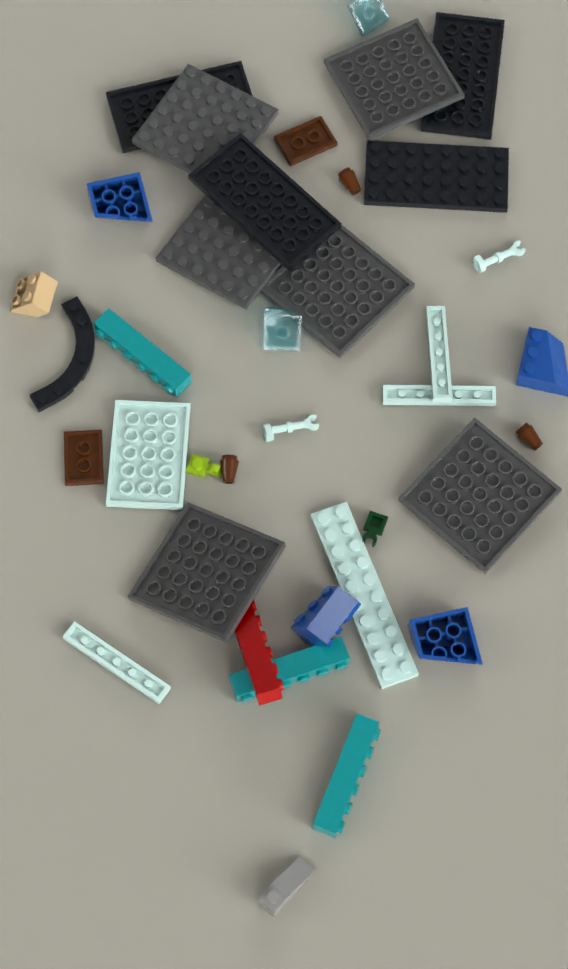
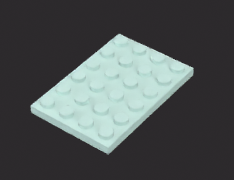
M115 400L106 507L183 510L191 403Z

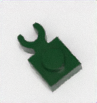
M373 511L369 512L363 529L367 531L362 537L364 544L366 539L371 538L373 540L372 547H375L377 543L376 535L382 536L388 516Z

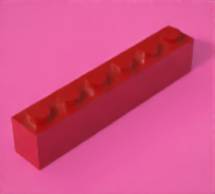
M253 600L234 632L260 706L282 699L281 691L284 690L282 679H277L276 674H279L276 662H271L270 658H273L270 646L266 647L265 642H268L265 630H260L262 622L260 616L255 615L254 611H257Z

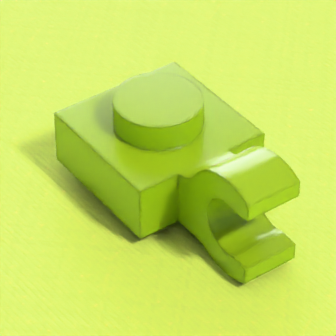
M192 454L186 468V473L205 478L206 474L219 477L221 466L214 463L210 464L209 458Z

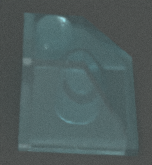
M350 0L347 5L362 37L390 19L381 0Z
M265 307L263 349L300 351L302 314L285 308Z

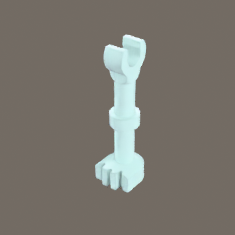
M515 241L509 249L503 252H496L487 259L483 260L480 255L475 256L472 260V265L478 273L486 271L487 266L496 262L500 263L509 256H522L526 249H517L521 242Z
M313 414L304 421L293 423L288 421L277 426H271L269 423L263 424L265 441L274 440L275 433L286 431L291 433L293 430L302 428L313 431L319 429V423H311V421L317 419V416Z

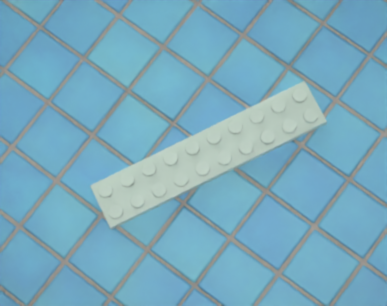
M347 502L312 513V522L339 587L361 603L352 619L381 689L417 677L419 675L365 544L362 542V537Z

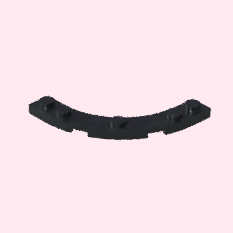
M78 296L61 304L75 331L76 347L74 356L68 368L58 379L29 395L38 412L57 404L74 391V388L84 380L92 365L95 352L93 325Z

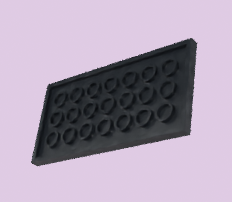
M436 12L432 42L463 91L464 98L423 116L421 132L491 140L505 20Z
M241 61L202 70L253 96ZM180 75L106 92L123 154L141 150V148L132 144V138Z
M241 133L188 174V179L288 271L341 228L342 223Z
M367 140L364 205L507 213L509 148Z

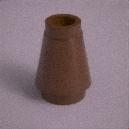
M348 167L339 172L338 180L352 195H356L361 191L354 170Z
M525 423L516 431L518 438L533 448L534 451L543 445L532 425Z
M223 455L222 460H220L223 483L233 484L239 461L235 455Z

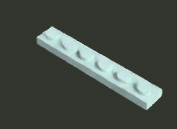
M427 306L426 316L433 402H452L445 306Z
M383 385V405L496 406V386H452V402H433L432 385Z
M75 621L63 635L65 641L156 703L160 704L171 689V686Z

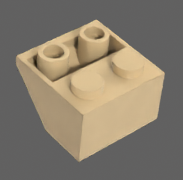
M42 271L19 279L16 283L15 294L11 300L10 311L34 317L48 314L58 281Z

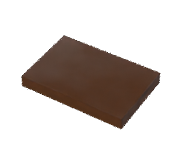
M321 116L274 136L276 144L290 166L336 147L338 143Z
M102 429L64 432L66 486L104 484Z

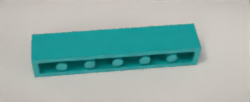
M108 309L94 322L95 334L100 339L104 338L112 349L119 350L127 361L131 360L135 363L139 371L146 372L154 383L162 385L168 394L178 397L192 383L191 374L111 309Z
M343 638L333 639V644L330 647L315 645L271 660L272 663L276 662L279 672L276 676L277 679H282L284 689L296 682L304 683L310 680V677L316 675L321 677L328 674L331 670L346 668L350 664V656ZM247 669L229 674V681L236 701H251L256 695Z
M358 713L356 714L314 820L313 830L336 838L337 833H342L345 822L342 820L345 814L349 815L353 805L350 802L352 795H357L360 784H357L359 777H364L367 766L364 765L367 758L371 759L374 747H371L374 740H378L381 733L379 721Z

